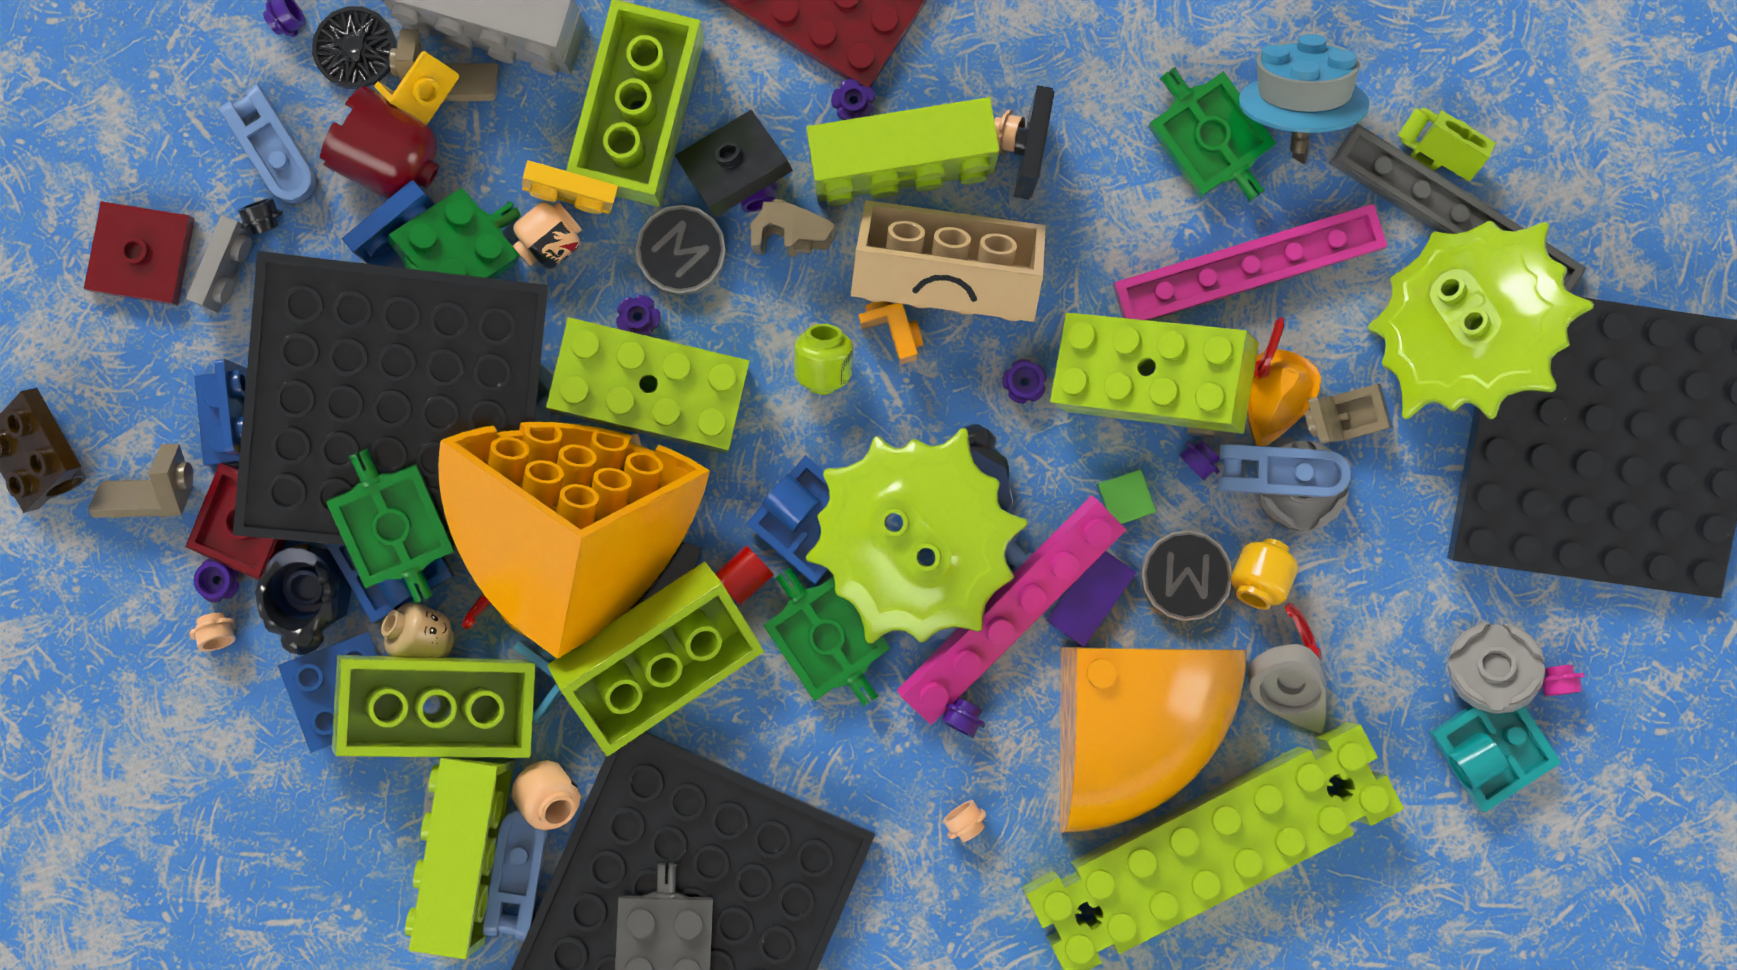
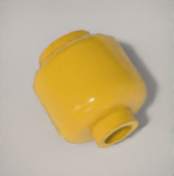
M1266 538L1263 542H1252L1243 547L1230 580L1237 591L1236 596L1239 600L1261 610L1270 609L1271 606H1276L1286 601L1299 570L1298 563L1289 553L1290 549L1286 544L1276 539Z

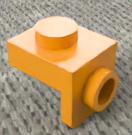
M881 301L867 304L865 306L866 312L858 315L861 329L888 322L900 365L916 361L918 357L916 348L924 346L917 320L908 322L902 303L892 304V302Z

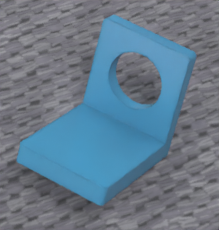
M518 641L513 649L532 663H535L536 666L553 678L547 665L557 658L542 647L538 649L528 641ZM557 684L554 685L534 712L533 722H543L563 694Z

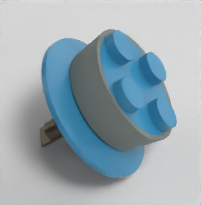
M1316 34L1300 36L1298 41L1263 47L1256 60L1258 80L1248 84L1239 96V106L1250 119L1271 128L1292 132L1290 151L1293 152L1292 158L1302 164L1307 163L1310 133L1335 131L1355 125L1366 117L1370 107V101L1366 93L1355 86L1360 68V60L1357 55L1343 47L1326 43L1325 37Z

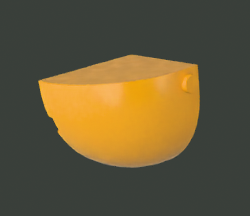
M521 422L520 429L515 431L497 432L494 426H487L462 432L441 440L438 463L441 499L450 533L465 566L492 605L514 627L557 659L597 636L608 624L624 615L651 587L677 551L692 524L710 470L692 459L664 446L658 445L656 451L631 443L632 435L580 424Z
M1061 647L1060 832L1091 831L1133 820L1159 807L1187 786L1211 760L1234 719L1245 678L1247 650Z

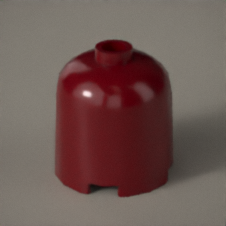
M365 85L358 88L345 102V105L352 108V110L346 117L343 125L341 126L333 122L328 130L320 153V159L325 161L323 165L388 199L411 180L419 187L421 185L427 189L434 181L440 165L434 162L437 155V138L433 130L421 120L397 108L386 98Z

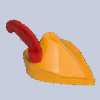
M1282 317L1275 320L1267 348L1257 355L1247 411L1248 424L1255 446L1266 447L1285 433L1309 409L1308 399L1317 397L1320 390L1321 376L1318 367L1295 352L1277 349L1285 325L1284 318Z

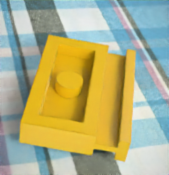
M527 160L522 178V190L529 192L531 196L550 202L559 200L573 204L575 208L592 214L605 213L610 215L618 188L614 184Z

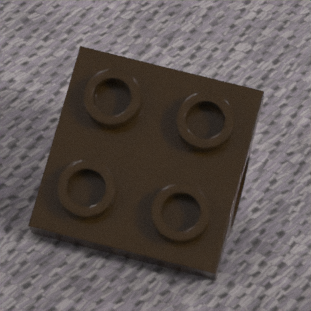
M38 388L21 391L0 413V472L6 481L8 492L16 499L22 512L26 513L40 509L50 498L67 493L85 481L86 475L81 468L82 466Z

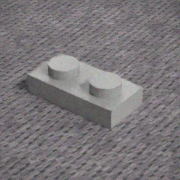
M224 215L220 216L186 296L187 300L219 313L222 304H226L232 296L235 285L233 277L239 263L244 262L252 247L251 229H243V224Z

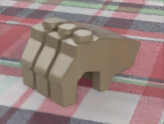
M782 199L763 202L761 212L751 222L749 227L751 230V247L755 255L766 254L767 238L773 234L784 237V245L788 248L789 257H796L798 254H811L812 249L828 250L837 235L834 223L808 210L786 203Z

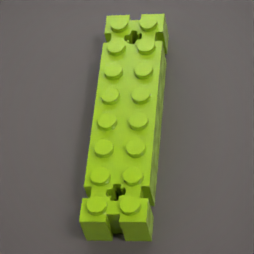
M1345 722L1314 738L1319 749L1312 752L1310 749L1297 746L1071 861L1075 873L1063 879H1060L1053 870L1022 886L1042 928L1053 924L1056 932L1047 936V939L1062 969L1090 970L1102 964L1097 952L1112 945L1120 955L1353 836L1354 833L1349 825L1350 823L1357 820L1372 826L1404 810L1388 776L1371 771L1368 763L1378 757L1361 724ZM1331 777L1341 780V786H1337L1340 789L1337 794L1327 791V785L1333 786L1332 783L1328 782ZM1085 902L1092 908L1097 907L1096 911H1092L1094 917L1088 921H1085L1082 917L1075 918L1076 914H1081L1078 907Z

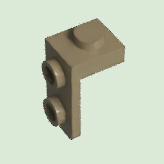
M400 29L397 48H391L390 50L391 73L393 76H399L400 83L420 53L424 51L419 29ZM444 63L459 74V79L444 101H493L496 99L500 74L498 64Z
M1377 383L1335 396H1317L1308 399L1310 409L1305 411L1307 426L1313 437L1318 436L1321 444L1342 442L1393 428L1381 384Z
M161 444L148 473L150 480L102 481L88 508L91 517L182 516L193 488V468L189 462H185L180 444Z

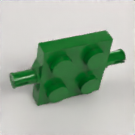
M1176 67L1166 72L1160 78V81L1164 83L1175 100L1166 112L1150 122L1148 128L1198 197L1201 199L1219 185L1232 181L1237 183L1249 202L1262 194L1265 189L1262 188L1249 169L1255 160L1271 150L1276 145V142L1262 124L1250 119L1243 113L1239 106L1240 93L1224 71L1206 84L1189 88Z
M461 187L390 233L388 243L402 258L405 268L496 278L519 261L520 254L504 237L502 229L516 219H519L521 214L517 207L514 208V203L511 201L492 214H488L480 209Z
M364 449L359 452L361 459L358 452L349 456L360 482L351 491L331 498L326 503L364 587L368 588L387 579L404 578L413 597V602L422 601V595L424 600L433 595L421 570L431 561L454 552L455 548L418 464L395 473L378 474L368 452L369 450Z
M788 568L784 573L793 584V588H791L782 573L775 577V579L779 582L790 601L781 613L763 624L764 628L814 701L833 688L848 684L862 704V707L866 706L870 702L860 689L861 686L872 701L879 697V695L872 688L863 673H865L872 661L890 650V647L883 637L874 643H867L862 619L857 609L851 602L839 597L835 593L834 576L820 586L805 589L792 568Z

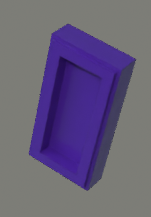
M1105 551L1066 590L1045 621L1081 647H1085L1136 572Z

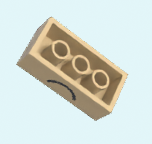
M865 200L855 252L851 296L865 298L872 302L888 301L909 304L916 308L931 307L952 310L964 315L980 314L1001 317L1008 321L1023 320L1034 322L1043 280L1046 225Z

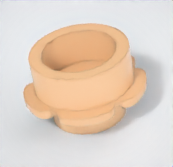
M1007 110L1002 118L995 117L994 119L999 153L1002 155L1007 151L1014 152L1018 128H1025V118L1013 115L1012 110Z
M210 613L201 616L196 620V628L189 632L190 638L196 639L197 647L200 651L219 650L231 645L236 640L233 631L236 628L235 621L231 618H225L223 613Z
M969 800L956 807L943 819L944 824L949 830L947 837L954 839L959 836L962 842H966L977 836L985 828L982 822L986 817L985 810L979 809L973 800Z

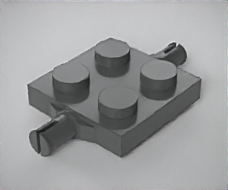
M658 863L657 892L654 891L644 896L619 895L615 970H710L713 897H688L675 892L677 864L669 863L668 882H665L666 863Z

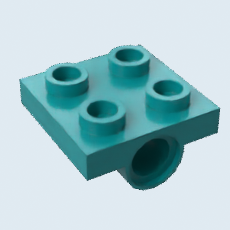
M1470 705L1428 732L1478 811L1484 813L1562 763L1525 706L1514 712L1495 714L1478 710Z

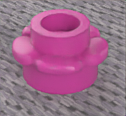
M1573 665L1545 668V677L1542 684L1544 697L1583 692L1580 678L1585 677L1584 673H1574Z

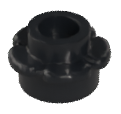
M273 198L263 199L238 209L243 222L242 228L250 227L253 235L279 226L276 218L283 214L282 209H277Z

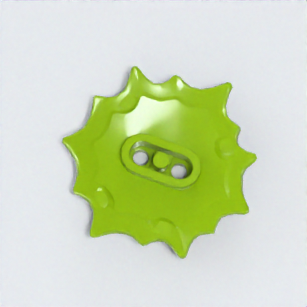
M1488 221L1467 232L1457 234L1435 231L1431 234L1421 254L1407 267L1391 277L1392 297L1387 307L1368 325V331L1385 339L1386 346L1382 365L1385 369L1395 374L1400 383L1402 391V416L1404 419H1410L1426 404L1434 402L1441 404L1450 411H1456L1465 403H1472L1488 419H1494L1501 402L1507 395L1525 390L1555 391L1557 385L1551 373V359L1556 353L1570 345L1567 334L1569 324L1577 317L1593 309L1594 304L1589 300L1568 292L1563 285L1567 274V267L1553 260L1548 255L1546 239L1550 226L1547 222L1517 231H1503L1493 221Z
M960 428L945 443L935 446L927 445L917 439H911L904 447L895 448L880 436H875L872 439L868 453L863 459L846 467L826 468L823 471V477L829 489V501L825 508L817 515L821 534L815 546L806 555V560L829 569L833 574L835 593L839 597L851 602L857 609L862 619L867 643H874L883 635L894 630L905 631L919 642H926L940 630L953 627L976 632L982 631L987 601L995 591L1014 578L1005 557L1007 545L1017 533L1028 525V521L1025 518L1012 515L1001 509L998 503L1000 482L996 478L983 473L974 463L970 452L968 430ZM892 513L900 515L903 519V526L899 531H893L887 525V518ZM923 548H929L935 553V562L932 565L927 566L920 562L919 552Z

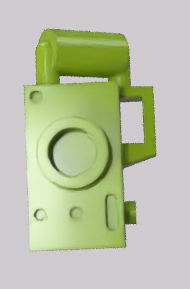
M1416 107L1398 133V136L1401 137V142L1413 149L1410 157L1433 171L1444 166L1469 182L1490 158L1496 144L1493 140L1469 127L1464 121L1454 118L1443 110L1437 115L1425 107L1421 109ZM1428 121L1432 122L1422 134L1420 141H1416ZM1419 152H1421V153H1423L1424 155L1428 156L1429 158L1433 159V161L1430 160V159H1428L1427 157L1423 156V155L1420 154Z

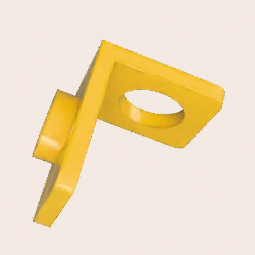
M423 51L395 91L377 81L374 87L391 104L410 113L427 125L459 79V74L426 51Z

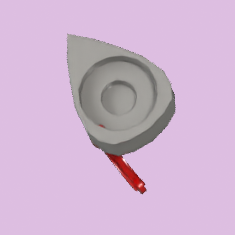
M1287 603L1285 611L1289 617L1293 618L1305 646L1301 644H1286L1270 648L1259 654L1250 662L1248 674L1249 690L1252 697L1268 711L1298 726L1323 734L1327 708L1326 676L1321 664V650L1317 647L1314 635L1301 611L1293 603Z

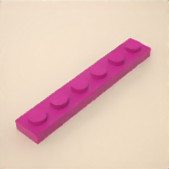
M1371 204L1114 282L1112 286L1123 318L1151 321L1385 249L1388 245L1375 206Z
M1091 495L1013 573V580L995 591L985 605L983 630L976 632L958 628L896 690L898 694L932 725L947 710V703L953 704L1126 529L1099 500Z

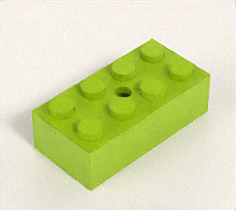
M611 0L566 171L617 185L616 197L661 207L705 40L700 20L620 0ZM637 103L644 104L639 109L631 110L633 105Z
M990 97L806 126L817 202L827 201L829 206L848 204L854 201L853 196L871 194L874 199L888 198L897 195L898 189L915 186L919 192L932 191L943 187V182L960 179L961 184L964 185L980 183L988 179L987 175L994 174L1000 152Z
M1066 312L1050 403L1069 413L1244 434L1259 342L1247 330ZM1156 366L1153 374L1149 375L1151 369Z
M568 317L546 408L550 413L727 454L750 360ZM644 376H652L657 380L658 386L654 392L645 393L641 390L639 383Z
M704 561L608 624L597 636L562 657L555 659L547 667L562 694L608 757L765 651L722 582Z
M337 655L332 751L335 756L530 758L535 663L518 659ZM433 695L437 696L440 701L439 709L434 713L425 712L423 710L425 701Z
M498 757L440 758L439 765L433 766L428 785L429 793L434 794L432 812H426L421 826V840L427 841L424 860H418L413 875V888L419 889L416 908H410L405 923V936L411 937L409 951L466 960L486 944L487 935H483L485 912L498 832L507 814L515 760Z

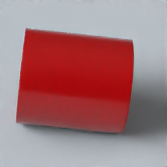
M746 545L715 575L722 582L729 595L741 606L772 578L774 573Z

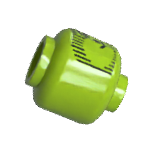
M816 324L798 336L794 343V378L800 385L809 389L812 393L827 395L849 382L852 377L853 344L848 336L842 333L840 328L830 324Z

